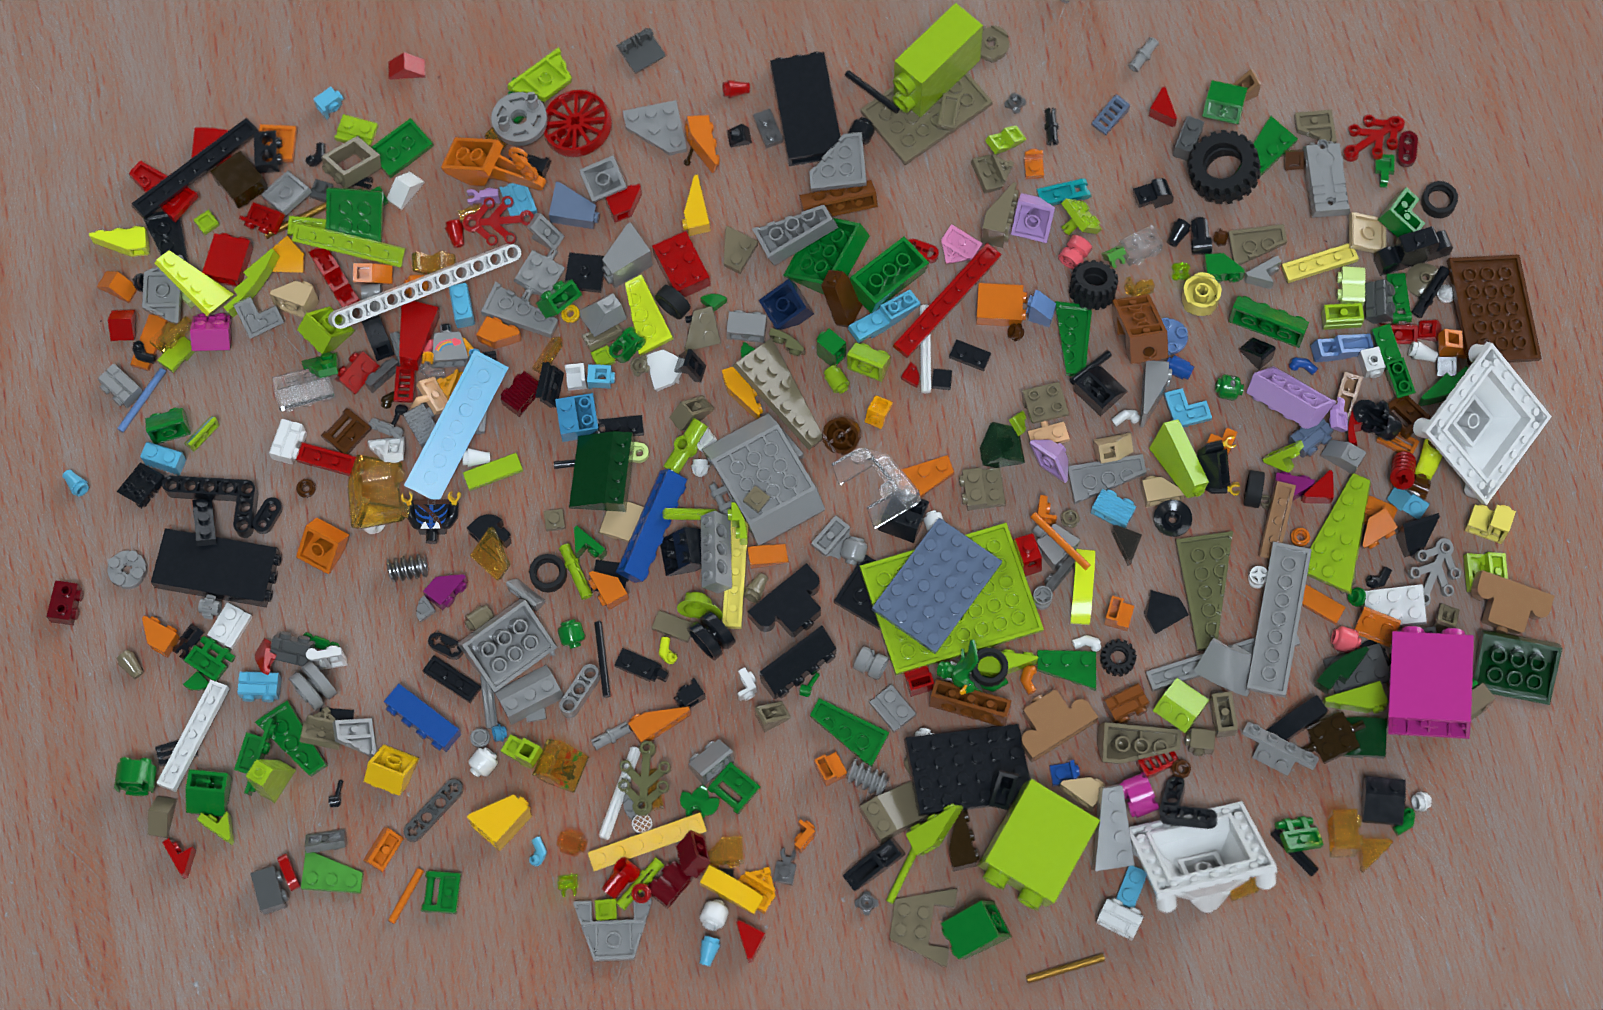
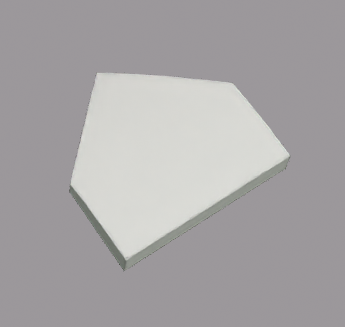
M659 350L646 355L654 390L660 391L674 385L675 382L679 384V378L682 373L674 372L678 360L677 356L665 350Z

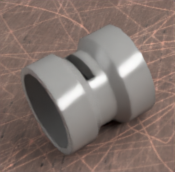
M1047 586L1037 587L1033 593L1036 608L1044 610L1051 605L1052 590Z

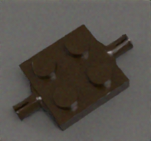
M1342 711L1307 727L1312 744L1302 749L1309 752L1316 751L1323 763L1326 764L1359 749L1360 745L1356 739L1355 732L1366 728L1363 720L1351 725Z

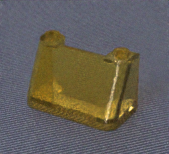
M357 454L348 480L351 528H370L402 522L405 518H408L409 507H407L406 502H401L399 484L405 478V471L402 469L401 462H384L380 458Z

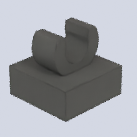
M315 179L311 189L312 193L309 195L310 198L326 202V190L328 187L334 188L333 184Z

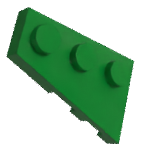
M1037 651L1038 672L1059 679L1062 678L1071 681L1073 684H1080L1096 691V651Z

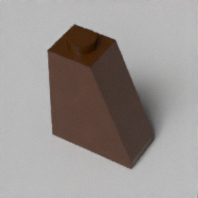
M829 270L821 287L835 324L841 327H848L854 323L862 304L856 296L850 278L843 271Z

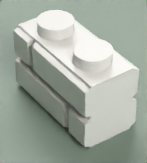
M281 419L269 451L271 459L291 465L294 463L300 450L299 446L301 442L305 441L307 435L302 424Z
M1112 898V900L1107 899L1096 923L1132 941L1144 916L1140 915L1141 912L1136 908L1130 907L1128 909L1122 906L1123 903L1115 898Z

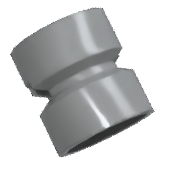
M863 646L857 656L853 669L861 673L868 672L869 677L879 680L889 658L880 653L875 655L874 650Z

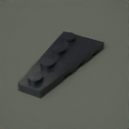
M164 211L152 213L145 218L144 221L160 255L162 256L167 251H171L177 256L182 255L184 261L189 263L181 217L174 222Z

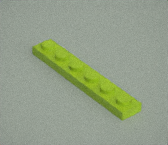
M300 222L295 223L292 238L294 242L396 267H402L406 248Z

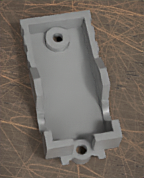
M1325 139L1319 140L1317 144L1310 142V145L1304 146L1302 150H1304V162H1306L1305 184L1309 192L1312 218L1349 215L1350 208L1340 143L1327 142Z

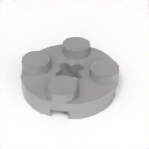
M122 551L109 559L108 576L112 583L118 587L133 589L143 582V578L147 574V564L136 551ZM126 566L132 567L129 574L123 572Z

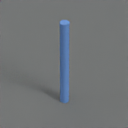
M159 368L117 429L124 433L166 373L163 368Z

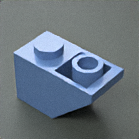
M1035 290L1034 296L1030 295L1026 313L1029 314L1028 321L1050 327L1056 303L1039 290Z

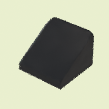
M744 124L727 130L730 147L752 143L749 127Z

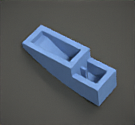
M1371 334L1337 335L1331 339H1317L1311 344L1315 363L1357 357L1361 350L1374 348Z

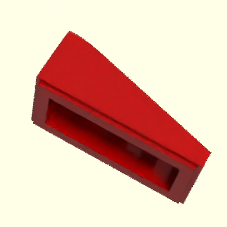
M396 366L394 402L413 403L416 370H407L404 367ZM401 376H410V378H401ZM400 382H410V384H400ZM400 388H410L409 391L400 390ZM399 394H409V397H399Z
M1175 751L1169 752L1173 759L1171 762L1165 753L1160 754L1166 763L1165 765L1158 756L1160 755L1139 759L1136 764L1140 772H1145L1146 777L1149 779L1171 768L1173 762L1179 758ZM1155 758L1156 762H1157L1158 765H1159L1158 768H1156V766L1154 765L1152 759ZM1149 762L1153 770L1149 771L1145 763Z

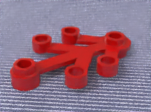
M1366 115L1364 117V126L1383 127L1380 130L1360 128L1357 124L1350 125V136L1369 137L1355 146L1348 145L1344 149V159L1348 162L1356 161L1359 157V152L1374 142L1375 148L1372 149V157L1376 160L1383 157L1384 136L1389 132L1390 138L1387 140V148L1389 150L1397 149V136L1404 129V119L1399 116H1392L1388 120L1375 119L1373 115Z
M505 196L502 199V203L489 218H482L488 209L495 207V201L492 198H486L475 214L465 216L463 227L468 232L479 233L486 239L488 245L495 246L498 243V238L493 234L490 235L482 227L491 226L505 238L507 244H514L516 236L513 233H509L501 225L522 223L528 226L534 214L531 211L525 210L517 216L500 217L507 208L512 207L514 204L510 196ZM506 199L511 200L509 205H505ZM489 200L493 202L492 206L490 207L486 205L487 201ZM526 216L531 217L529 222H525L524 218ZM471 220H474L476 222L475 226L473 227L469 225V222ZM508 236H513L514 240L508 242L507 238ZM491 237L495 238L494 243H489Z

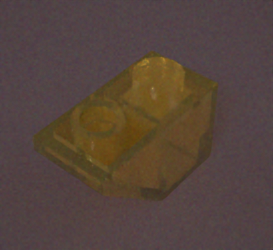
M742 836L722 837L708 852L710 866L720 868V865H728V867L734 868L744 864Z

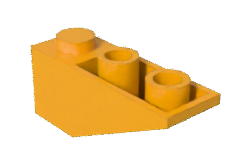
M734 367L723 369L722 378L727 393L756 420L760 418L763 410L760 402L756 403V391Z

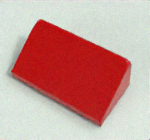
M1378 323V327L1386 324L1391 325L1397 344L1417 342V324Z

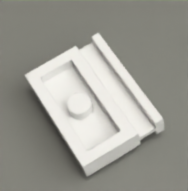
M227 602L207 636L233 650L251 621L252 615Z

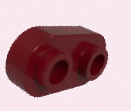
M1403 132L1398 141L1397 162L1403 167H1411L1417 158L1418 136L1414 132Z

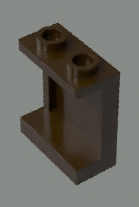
M241 151L210 171L215 182L219 186L221 185L238 209L247 205L252 199L263 194L268 189L264 178Z

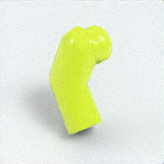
M661 637L659 656L665 663L674 664L677 661V654L669 649L670 638Z

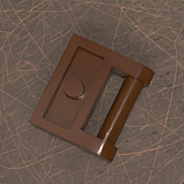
M1409 396L1399 399L1395 398L1388 403L1389 409L1391 411L1394 410L1409 424L1408 427L1402 424L1400 432L1404 439H1408L1414 433L1413 427L1417 419L1431 418Z
M345 408L341 417L327 432L324 431L321 437L341 453L348 455L371 430V426L351 410ZM348 419L352 420L336 438L332 437Z

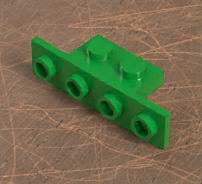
M268 718L262 737L246 732L234 768L235 771L247 774L256 760H264L265 754L268 755L271 748V743H269L271 735L274 736L277 729L276 720ZM248 781L244 794L252 796V793H255L256 790Z

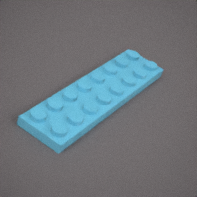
M474 350L404 486L430 499H441L509 367Z

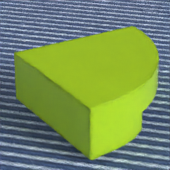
M1023 410L1009 419L1018 436L1022 435L1026 430V415Z

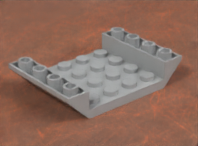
M769 413L702 449L710 465L715 467L731 497L739 507L749 526V531L758 546L767 543L825 511L814 483L779 424ZM754 486H757L770 496V500L759 513L743 502Z

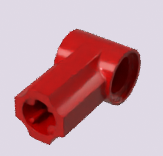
M620 858L614 865V873L601 889L616 899L628 883H632L638 878L640 869L628 859Z

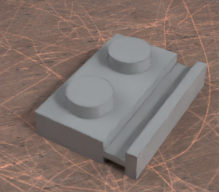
M892 685L869 702L894 733L916 716L913 709Z

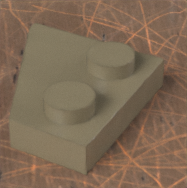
M1332 110L1295 113L1297 133L1317 140L1325 139L1327 142L1333 141V143H1337Z
M726 226L724 266L741 274L758 246V241Z

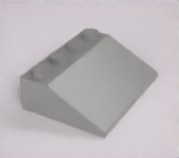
M523 599L517 600L457 643L466 658L494 693L557 648L526 600Z

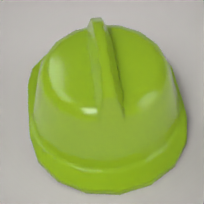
M701 592L686 593L684 601L680 602L677 606V611L685 617L700 619L706 611H711L720 620L723 617L722 611L715 605H712L711 599Z

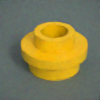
M569 305L561 312L562 319L567 323L576 322L580 316V311L575 305ZM570 312H574L572 317H568Z

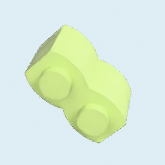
M1342 266L1341 272L1337 273V283H1340V289H1337V300H1340V304L1362 303L1363 306L1365 303V268Z

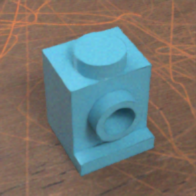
M329 87L313 100L316 108L327 120L329 119L328 114L340 108L342 105L341 101L344 98L338 90L334 91L332 87Z
M588 364V389H611V383L615 384V372H612L611 365Z

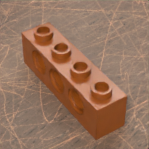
M872 180L866 181L867 186L799 195L801 209L803 212L825 205L833 217L878 207L876 190Z
M936 679L930 697V707L989 724L1006 726L1012 700L977 690L960 695L959 692L962 688Z

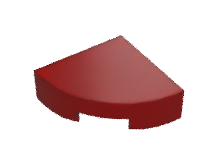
M910 362L902 374L901 380L917 388L920 375L917 367Z

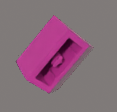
M202 313L193 316L190 327L192 351L230 350L231 315L217 313L207 317Z

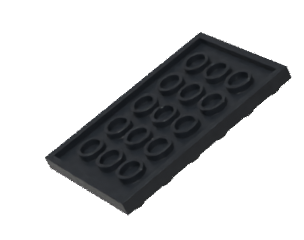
M1019 724L906 737L904 743L918 815L944 812L943 809L950 804L960 805L963 807L962 810L990 807L989 797L992 778L999 770L1019 774L1010 802L1012 804L1023 784L1030 780L1025 752L1021 744L1022 737Z

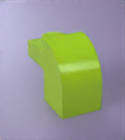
M511 734L501 749L502 754L530 769H533L543 752L539 745L525 738L521 740Z

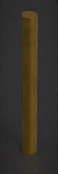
M326 202L298 215V217L311 218L325 211ZM288 221L281 224L277 234L288 229ZM269 232L268 235H264L266 239L274 236L275 234Z
M1102 953L1027 975L1026 980L1028 984L1104 962L1105 958Z

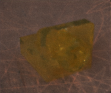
M1130 276L1126 278L1124 285L1126 294L1131 297L1151 294L1154 292L1155 287L1152 279L1147 281L1141 280L1134 285Z

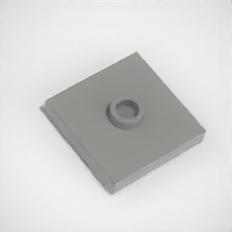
M286 171L261 196L276 210L286 216L309 196L312 191L292 173Z

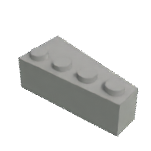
M1118 784L1099 787L1097 819L1100 822L1095 829L1092 870L1100 871L1135 865L1123 786Z

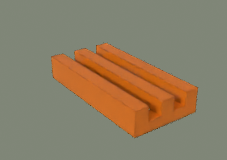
M1399 432L1397 437L1413 444V447L1398 438H1394L1391 442L1380 437L1376 440L1377 443L1397 453L1407 451L1412 454L1420 442L1411 436L1408 439H1404L1401 436V432Z

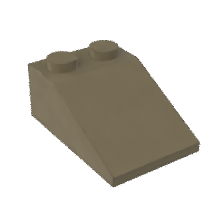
M911 781L878 795L860 806L862 816L880 845L931 816V814L918 815Z

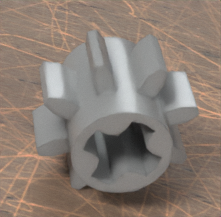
M207 594L206 598L200 599L198 612L202 613L203 618L213 620V616L220 614L221 601H217L218 598L216 596Z

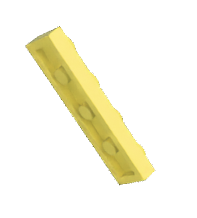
M1348 243L1284 263L1281 268L1287 283H1291L1358 262L1359 257L1355 249L1349 248Z

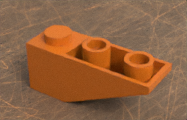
M709 115L687 116L684 123L687 142L711 173H714L717 166H719L720 160L719 155H716L715 152L716 139L712 135L713 122H710Z

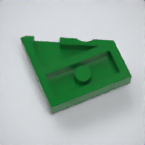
M327 352L319 357L301 361L303 369L309 368V372L316 374L319 378L338 374L339 358L337 352Z

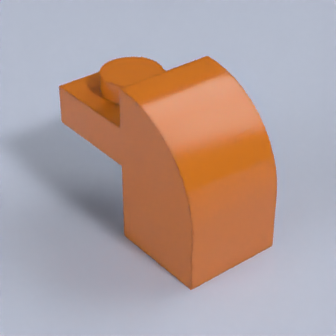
M1444 329L1438 334L1440 357L1467 359L1462 331Z

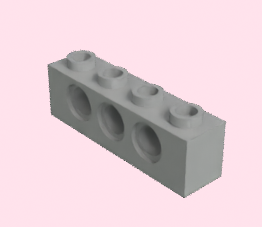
M712 511L701 516L702 588L715 593H721L732 588L731 521H728L727 515Z

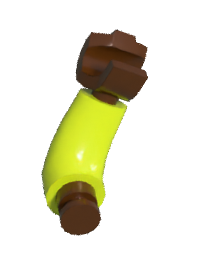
M1429 439L1424 440L1415 470V481L1413 486L1408 489L1422 499H1426L1431 486L1430 480L1442 459V455Z

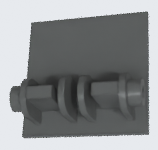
M645 28L643 31L616 45L635 74L666 56L653 37L651 28Z

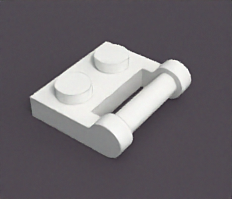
M329 646L326 650L321 651L311 648L306 652L307 659L319 670L348 665L347 658L341 647Z

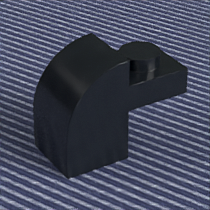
M1153 179L1150 184L1133 189V194L1139 208L1153 204L1156 209L1173 203L1174 197L1166 179Z
M379 314L361 321L376 360L379 361L395 355Z
M482 515L467 527L468 534L481 546L492 536L505 548L512 544L511 534L503 527L502 519L496 515Z

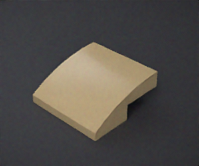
M627 502L626 512L606 511L598 533L614 540L620 539L629 543L644 507Z

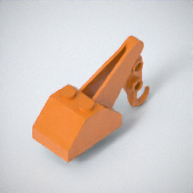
M455 137L441 166V169L447 175L473 186H485L488 178L530 187L542 191L546 184V180L539 176L537 169L529 164L526 158L528 154L524 150L511 147L508 150V154L512 158L511 161L500 155L503 145L497 139Z

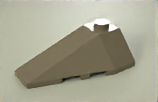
M1106 722L1098 725L1097 745L1101 762L1123 764L1180 750L1181 730Z

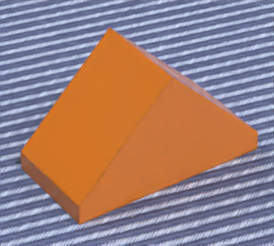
M106 271L97 285V288L127 303H130L137 292L133 282L118 271Z

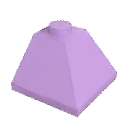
M1021 193L1011 235L1047 243L1055 207L1040 197Z
M1051 439L1031 440L1029 443L1040 467L1066 483L1068 481L1069 461L1065 453L1066 448L1061 443L1057 444Z

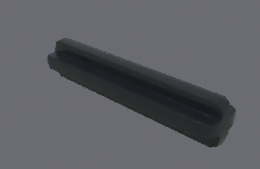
M1281 829L1273 830L1271 836L1285 850L1280 838V834L1283 831ZM1303 851L1288 853L1310 876L1318 872L1319 868Z

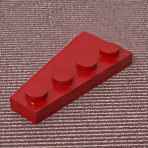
M141 160L129 172L130 178L145 193L167 177V175ZM187 187L160 208L176 222L196 201L198 194Z

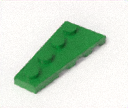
M1055 301L1066 376H1074L1086 367L1092 309L1082 308L1080 304Z
M285 701L255 721L259 727L265 730L268 718L276 720L277 729L275 735H271V739L309 776L312 777L328 766L316 745L299 742L303 723L289 701Z

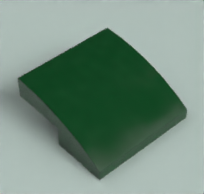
M1346 717L1351 725L1363 720L1366 728L1355 732L1360 748L1343 755V757L1384 759L1386 757L1387 719Z

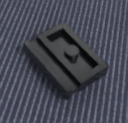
M543 362L535 397L539 398L541 402L550 408H556L555 399H559L564 372L554 365L551 366L550 362Z

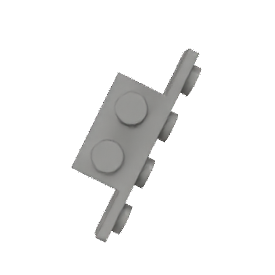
M1248 722L1242 732L1244 736L1259 743L1252 758L1287 776L1295 762L1314 770L1319 760V757L1315 756L1312 752L1305 751L1294 743L1262 729L1257 724Z

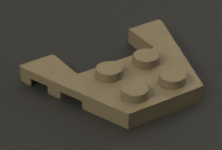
M957 889L895 899L890 941L947 968L949 948L930 946L928 944L934 906L955 909Z

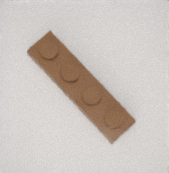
M1275 481L1258 556L1270 559L1273 542L1283 543L1296 485Z

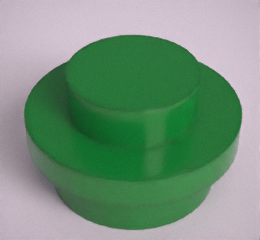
M1356 587L1352 589L1351 595L1348 594V601L1355 607L1362 606L1366 600V593L1363 588Z

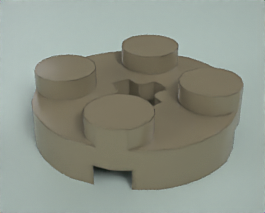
M991 25V27L987 28L983 27L980 58L993 63L997 62L1009 50L1008 34L1003 28L996 25ZM992 40H994L995 45L989 46L987 41L991 42Z

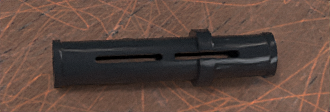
M1440 266L1425 292L1420 294L1418 303L1411 311L1415 317L1422 318L1429 305L1433 304L1434 297L1449 275L1447 267Z

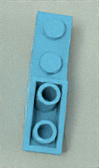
M908 290L880 305V308L872 314L850 324L848 330L858 343L869 337L874 338L904 319L918 308L921 303L913 292Z

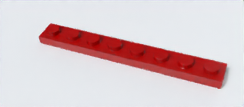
M987 243L894 343L893 347L908 358L999 260L1002 254Z

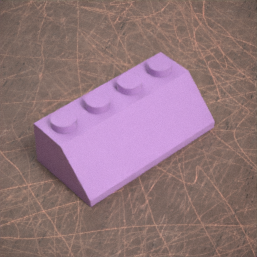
M1274 366L1254 373L1247 393L1253 396L1254 400L1265 403L1271 410L1282 413L1285 418L1294 420L1300 427L1305 429L1317 426L1335 403L1332 399Z

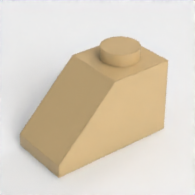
M1149 476L1142 480L1141 490L1146 508L1158 506L1167 500H1184L1185 495L1179 487L1163 477Z
M1091 777L1064 780L1061 782L1059 789L1092 812L1098 804L1099 787H1104L1105 784L1097 778L1094 780Z

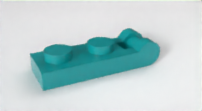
M1085 178L1038 188L1036 191L1038 197L1052 206L1061 204L1065 199L1086 200L1091 197L1090 190L1087 189V179ZM1075 188H1080V191L1076 192Z

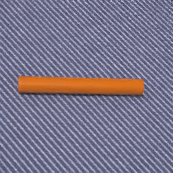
M416 869L388 919L390 923H396L422 877L423 870Z

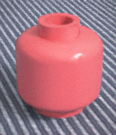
M1341 626L1338 629H1334L1330 642L1335 650L1351 653L1355 649H1359L1361 638H1359L1357 630Z

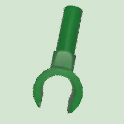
M815 673L808 685L801 684L799 695L809 697L812 687L820 674Z

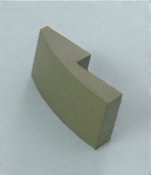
M771 328L769 335L773 342L778 344L786 342L785 348L791 355H805V349L793 337L780 330Z

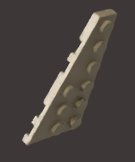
M772 338L735 363L733 367L808 450L822 441V433Z

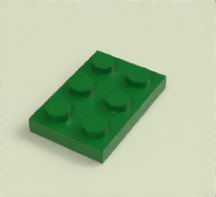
M409 118L371 148L380 155L381 169L389 178H392L434 145L417 124Z

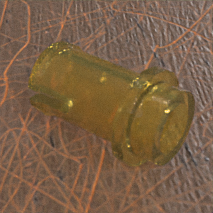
M472 203V206L458 211L462 222L465 216L475 214L479 210V203Z

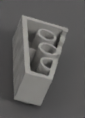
M821 205L803 211L799 215H791L785 217L784 220L767 223L766 226L755 227L752 230L767 257L775 266L837 229L838 226L826 206Z

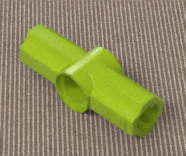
M693 418L684 434L675 439L674 450L663 467L679 474L688 458L693 457L697 453V444L708 426Z

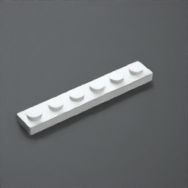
M210 680L157 781L160 787L174 792L177 791L230 689L227 685Z

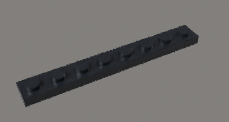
M246 117L132 203V207L143 219L147 218L254 137V132H259V130Z

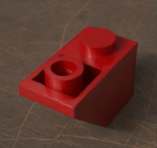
M640 184L629 185L627 189L605 198L614 223L632 217L642 195Z

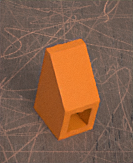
M353 263V282L355 284H393V266Z
M489 316L485 318L476 334L478 342L493 349L520 342L522 339L520 330L514 325L508 326L503 324L499 318H491Z
M1386 508L1368 519L1362 544L1364 549L1367 547L1372 549L1380 544L1378 540L1385 537L1387 540L1396 534L1395 530L1398 527Z
M594 571L589 572L590 580L588 582L593 591L598 589L599 596L597 598L602 607L606 605L607 609L610 610L629 600L628 594L618 577Z
M144 615L142 622L147 644L152 650L168 658L174 646L179 642L180 637L177 634V630L169 625L167 627L161 625V621L153 616L148 618Z

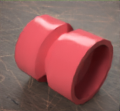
M1072 235L1066 244L1067 247H1064L1058 255V259L1063 265L1073 270L1079 263L1084 262L1083 258L1089 255L1092 246L1083 237Z

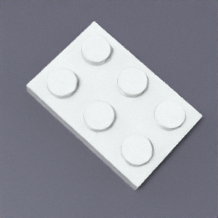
M1423 584L1365 591V607L1401 620L1399 627L1427 624Z

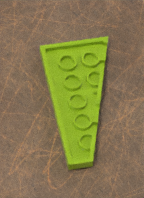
M1355 473L1350 477L1310 548L1312 551L1307 576L1350 595L1371 487L1369 479Z

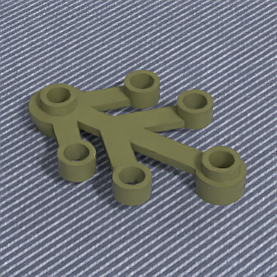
M648 740L642 742L639 747L640 753L643 755L641 777L632 768V764L628 760H623L620 763L621 771L627 773L640 788L638 796L631 789V784L628 780L622 779L618 783L620 791L626 793L633 801V811L639 816L648 815L652 811V803L670 789L669 784L661 780L657 783V789L648 795V789L664 774H668L671 771L670 764L667 761H662L658 765V769L649 777L651 757L656 753V746ZM646 745H650L648 751H644ZM629 764V768L624 770L623 766ZM668 765L667 770L663 771L662 766ZM627 783V788L622 789V784ZM662 784H666V788L664 790L660 789V786ZM641 803H645V807L643 809L639 808V805Z

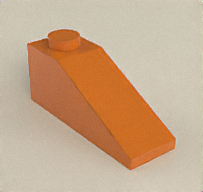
M689 707L644 712L641 715L636 714L633 716L628 725L641 744L647 740H654L689 717L691 711Z

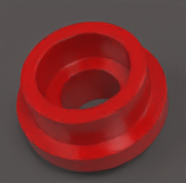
M644 883L636 884L632 888L631 896L637 903H646L651 897V889ZM639 890H643L645 896L639 895Z

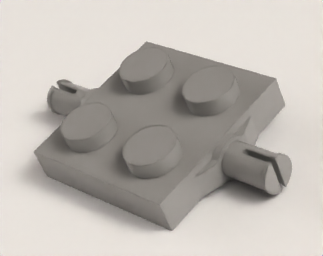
M551 248L547 256L532 250L519 270L514 282L525 289L524 294L521 296V299H525V302H528L532 294L540 296L548 290L551 291L553 289L552 286L558 282L563 274L565 267L553 260L558 253L557 250L554 251Z

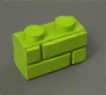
M1362 303L1324 305L1321 312L1323 330L1361 328L1364 321Z

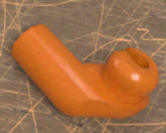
M1034 665L1025 666L1020 677V682L1028 695L1036 691L1031 681L1037 673Z

